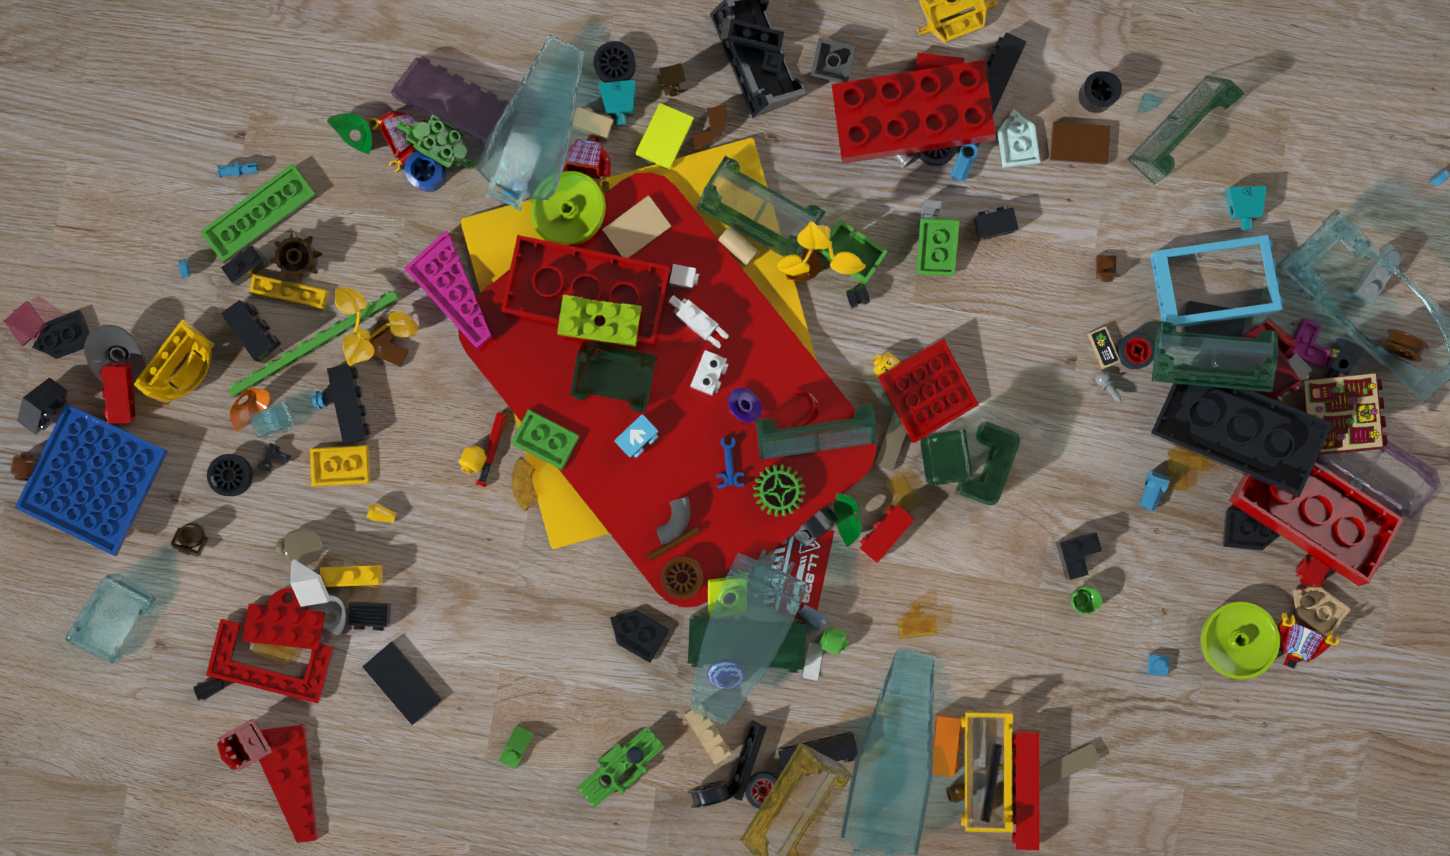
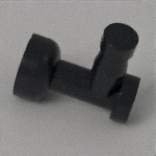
M269 443L268 446L270 448L264 460L258 462L257 467L271 472L273 469L271 462L274 457L289 463L291 456L279 451V446Z

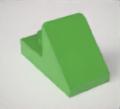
M517 725L498 761L516 769L534 734Z

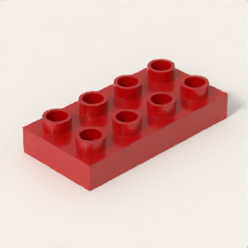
M985 60L831 84L843 164L995 141L996 134Z
M517 235L501 311L505 314L559 325L563 295L618 304L637 305L642 307L637 341L655 345L671 268L669 266ZM597 316L594 321L595 325L603 326L606 322L605 317Z

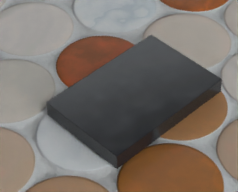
M1188 301L1186 315L1232 308ZM1245 318L1184 326L1181 339L1225 346L1242 336Z

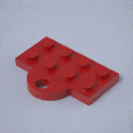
M280 589L271 596L268 605L248 604L242 642L320 651L326 612L307 610V606H300L293 589ZM288 593L293 594V601L291 603H285L284 601Z

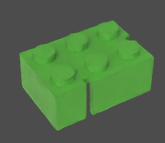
M840 219L830 234L833 254L836 256L840 252H850L858 256L866 267L862 271L850 274L849 276L866 285L888 251L859 231H857L855 236H852L854 228ZM829 248L819 249L817 254L831 263L833 260L830 257Z

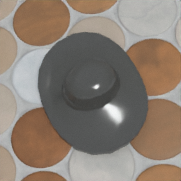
M116 325L100 326L87 336L84 344V354L95 376L103 382L100 378V370L107 363H131L133 386H135L136 379L146 367V360L133 336L125 329Z

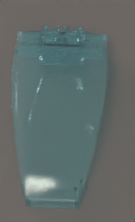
M764 549L758 561L743 554H737L712 610L697 663L690 710L725 726L740 711V708L772 663L791 627L809 586L808 583L790 575L795 565L793 562L789 564L787 573L780 571L784 564V558L782 557L776 569L773 568L777 558L775 554L771 557L769 565L762 563L767 552Z

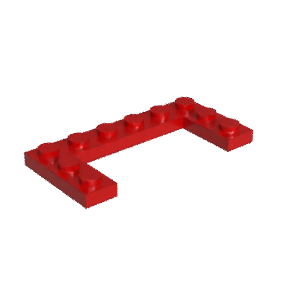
M220 619L206 676L317 704L320 703L334 646L321 643L320 651H311L306 675L303 679L231 661L241 623Z

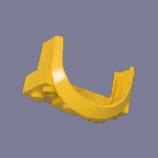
M181 320L136 379L134 385L146 396L169 405L171 401L191 393L203 381L211 363V348L215 344L190 323ZM189 352L184 364L174 375L171 376L173 371L176 369V367L179 365L182 359ZM169 381L172 384H174L178 389L176 390L172 385H170Z

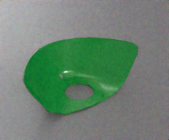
M343 113L327 119V122L348 145L363 153H370L372 133L368 123L361 116ZM352 130H358L361 134L360 139L356 142L349 139V133Z
M838 493L835 497L838 499L834 502V513L839 518L836 521V525L846 547H849L860 537L862 531L858 505L853 498ZM854 511L857 512L858 522L855 519Z

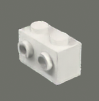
M705 350L691 383V388L711 396L713 392L717 393L721 382L718 381L720 375H725L729 365L726 364L727 359Z

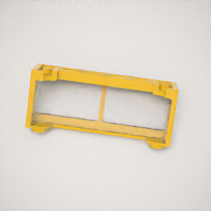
M1011 709L965 711V716H961V727L965 728V814H961V826H965V831L1013 833V728L1011 727L1013 724V713ZM996 743L1003 746V750H1001L1003 752L1002 757H1000V767H998L1000 769L999 774H997L998 779H996V791H994L996 794L993 796L994 803L993 808H991L993 811L990 813L992 815L990 818L991 823L980 821V817H982L980 815H983L981 810H983L982 805H984L983 800H985L983 799L985 798L984 793H986L985 788H987L985 786L988 783L986 781H988L987 776H989L988 771H990L988 769L989 764H991L990 759H992L990 757L993 754L991 753L992 747Z

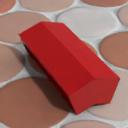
M917 52L915 71L964 63L965 58Z

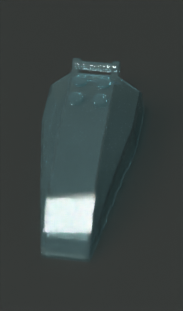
M552 35L547 37L487 138L476 168L489 182L484 196L488 198L493 197L521 211L526 198L548 200L555 193L567 160L570 131L573 125V113L576 106V95L580 82L579 76L581 75L585 50ZM495 186L519 195L518 200L494 190Z

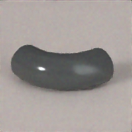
M688 497L671 501L672 514L667 523L656 527L662 545L679 538L687 528L691 517Z

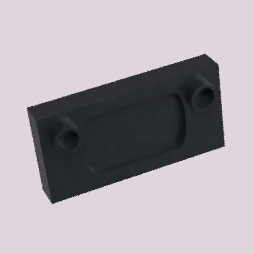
M1182 363L1152 429L1151 436L1300 498L1333 423Z

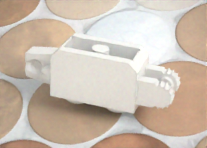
M674 295L669 300V303L676 308L673 311L676 316L704 340H708L717 348H720V342L710 335L716 331L725 339L729 337L718 326V323L690 300L684 298L680 301Z

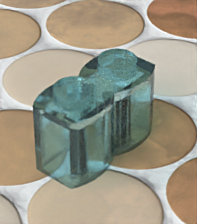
M287 402L249 415L256 436L258 438L263 437V440L274 437V433L281 431V433L288 432L293 429L292 426L296 425Z

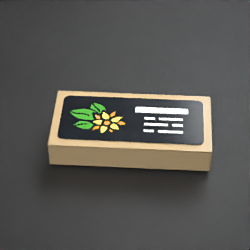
M1106 326L1087 334L1102 369L1121 362Z

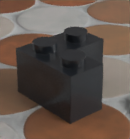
M49 377L23 397L17 422L35 435L41 430H46L51 423L50 417L54 410L60 409L66 404L68 390Z
M1090 532L1056 542L1065 578L1068 580L1089 575L1084 556L1102 551L1097 532Z

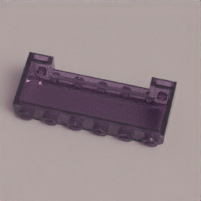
M424 56L420 58L415 57L391 91L393 97L411 108L415 107L429 115L433 114L463 131L466 135L476 139L479 144L496 152L517 114V111L514 109L515 105L507 100H504V102L498 100V96L490 91L487 93L481 91V87L473 82L471 84L464 82V78L454 73V75L447 73L448 70L441 65L436 67L430 64L431 61Z

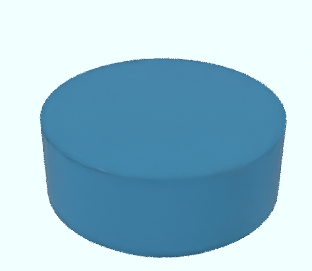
M1444 168L1432 176L1430 181L1434 186H1438L1450 177V172Z
M186 258L179 259L181 277H190L191 272L188 260Z

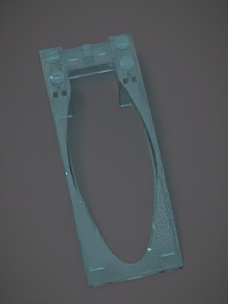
M1336 209L1322 222L1323 225L1295 251L1293 250L1279 263L1280 268L1309 294L1311 300L1421 402L1425 403L1450 381V358L1446 369L1429 371L1388 352L1363 334L1345 316L1332 298L1322 276L1311 266L1338 241L1346 246L1357 260L1360 261L1363 257L1367 256L1382 264L1400 277L1425 304L1445 339L1449 356L1450 315L1374 242Z

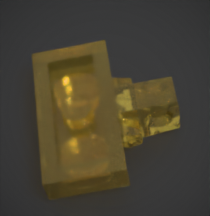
M918 602L910 603L911 613H907V618L897 619L899 639L938 635L936 616H925L924 612H920Z

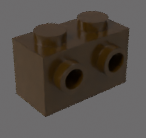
M682 63L659 69L660 75H657V81L660 91L664 90L665 96L674 97L680 95V92L687 90V81Z

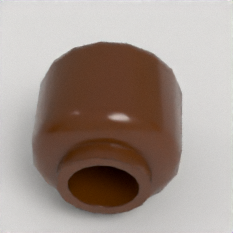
M21 452V455H15L12 459L11 474L17 480L28 481L33 474L38 459L33 457V453Z

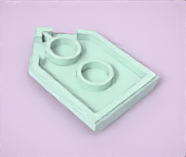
M1013 109L997 130L1002 168L1041 163L1035 125Z

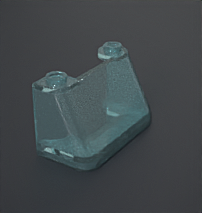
M119 573L108 574L92 594L68 631L65 640L111 664L117 663L124 654L122 652V644L140 616L146 612L149 614L153 610L156 597Z

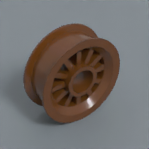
M1389 329L1387 331L1389 336L1386 342L1381 343L1384 349L1403 359L1422 362L1421 355L1424 349L1429 348L1427 343L1416 336L1400 330Z
M688 556L672 558L665 564L661 572V584L664 590L670 596L677 599H687L697 594L704 580L700 564ZM678 563H682V569H681V570H680V567H679ZM685 563L689 564V567L686 570ZM676 565L678 571H675L672 567ZM693 567L695 571L689 573L688 571ZM669 571H672L673 573H675V575H670L668 573ZM679 572H685L688 575L686 582L680 583L677 580ZM695 573H696V575H697V578H696V577H690V575L695 574ZM668 577L674 578V580L668 581ZM689 580H696L695 585ZM676 582L675 586L672 588L670 584ZM687 583L691 585L693 588L689 590ZM678 585H680L679 591L675 590ZM683 585L686 588L685 592H682Z

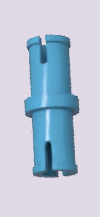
M235 162L231 165L217 166L219 178L258 174L257 162L241 164Z

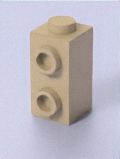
M583 106V108L577 107L576 111L572 112L569 120L572 122L571 126L573 129L589 135H596L605 141L609 140L615 124L610 115L605 113L596 114L593 109Z

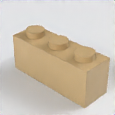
M701 702L685 712V717L715 765L732 755L731 749Z

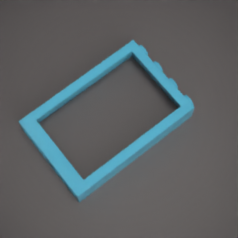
M1268 235L1154 251L1150 258L1163 329L1275 314L1281 311L1284 302L1282 296L1279 295L1280 281L1275 274L1276 261L1272 258L1271 253L1273 251V244L1269 240ZM1260 244L1271 303L1178 316L1168 257Z

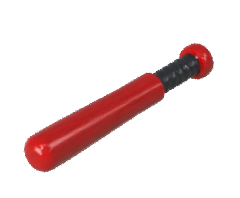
M497 412L485 452L487 459L479 480L476 481V485L487 487L486 479L491 464H493L507 420L505 413Z

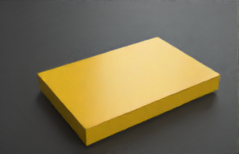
M368 445L311 448V487L370 484Z

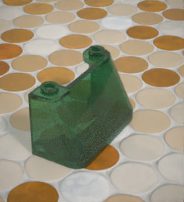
M585 341L581 344L577 353L570 396L578 400H586L591 394L629 402V407L635 412H646L656 370L657 357L650 353Z

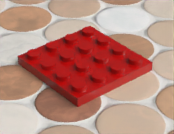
M944 338L937 340L877 375L882 388L912 443H916L979 405Z

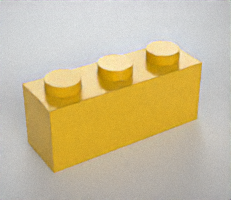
M383 566L320 567V576L325 587L383 584Z

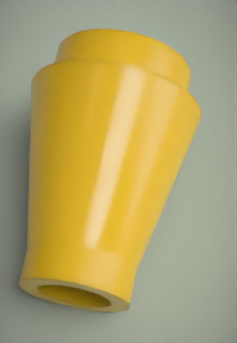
M376 502V504H370L366 518H370L371 521L393 523L397 512L391 511Z

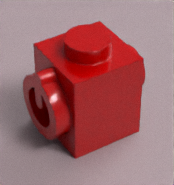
M1308 556L1299 562L1295 572L1297 573L1296 576L1300 578L1299 582L1306 587H1318L1325 582L1327 578L1325 575L1330 567L1317 558Z

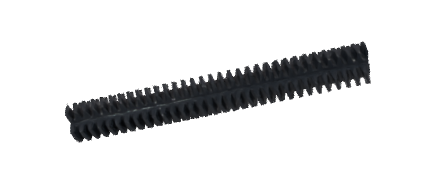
M996 743L992 747L991 753L993 754L990 757L992 759H990L991 764H989L988 769L990 771H988L989 776H987L988 781H986L988 783L985 786L987 788H985L986 793H984L985 798H983L985 800H983L984 805H982L983 810H981L983 815H980L982 816L980 821L991 823L990 818L992 815L990 813L993 811L991 809L994 803L993 796L996 794L994 791H996V779H998L997 774H999L1000 769L998 767H1000L999 762H1001L1000 757H1002L1003 752L1001 751L1003 746Z

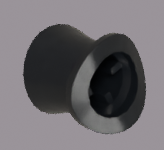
M1098 71L1090 74L1079 90V102L1082 107L1093 113L1107 110L1121 95L1122 84L1120 79L1107 71Z

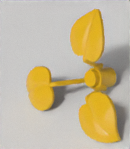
M810 221L797 236L798 243L804 248L809 249L806 257L801 259L798 255H787L778 262L777 268L790 276H805L810 270V266L806 262L813 249L829 248L830 257L833 260L830 263V267L840 274L850 275L858 273L866 265L858 256L850 252H840L835 256L833 254L832 241H830V228L824 225L817 226L814 222Z
M338 287L335 289V303L338 309L348 315L357 313L355 333L347 334L343 340L344 355L349 366L372 358L374 348L369 340L371 341L373 337L387 327H390V333L397 338H409L418 333V325L408 314L394 311L388 316L389 323H386L370 335L366 329H359L360 311L367 307L364 296L357 290L349 287Z

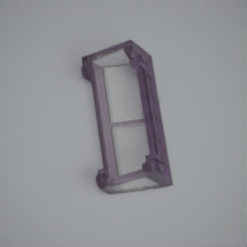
M1389 440L1388 446H1384L1385 453H1382L1380 449L1319 455V459L1316 460L1317 463L1322 466L1329 464L1394 504L1395 511L1400 516H1407L1410 519L1418 513L1441 485L1436 469Z

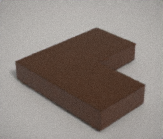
M381 317L375 331L389 323L388 320ZM387 327L370 341L374 348L373 355L402 367L409 350L392 343L394 336L390 333V327Z

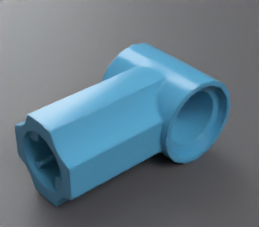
M975 144L962 146L950 177L957 181L966 182L978 153ZM965 148H970L973 151L972 157L964 155L963 151Z
M1151 470L1145 481L1146 488L1139 506L1155 512L1162 493H1165L1168 488L1170 478Z

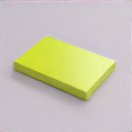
M659 103L639 144L636 155L671 170L694 122V117Z

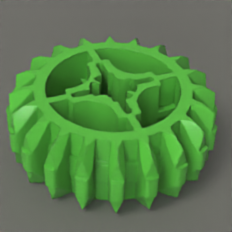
M783 464L780 465V470H777V466L773 465L772 472L767 467L765 470L768 474L765 475L763 472H760L759 474L763 479H755L757 483H760V486H753V489L759 490V493L753 495L754 497L760 496L761 498L756 503L760 504L763 502L764 505L761 507V510L768 507L767 514L769 515L772 510H775V516H778L779 511H782V516H786V509L792 514V506L796 509L799 508L796 501L803 502V499L798 498L799 494L805 495V492L799 489L805 487V484H798V481H801L803 478L798 477L796 479L794 477L797 475V471L790 474V466L786 471H783ZM779 474L789 477L794 485H783ZM773 475V488L763 491L764 483ZM777 480L781 488H789L781 496L782 501L778 493H769V491H774V488H776ZM795 490L793 500L785 505V494ZM764 496H776L779 507L768 503Z

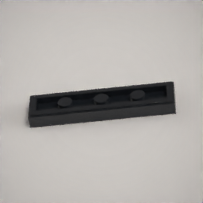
M753 720L750 722L728 787L729 794H732L733 798L740 801L743 800L767 729L766 726Z

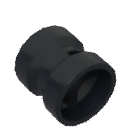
M865 285L859 286L855 291L853 289L846 290L851 309L856 308L858 304L865 305L870 303Z

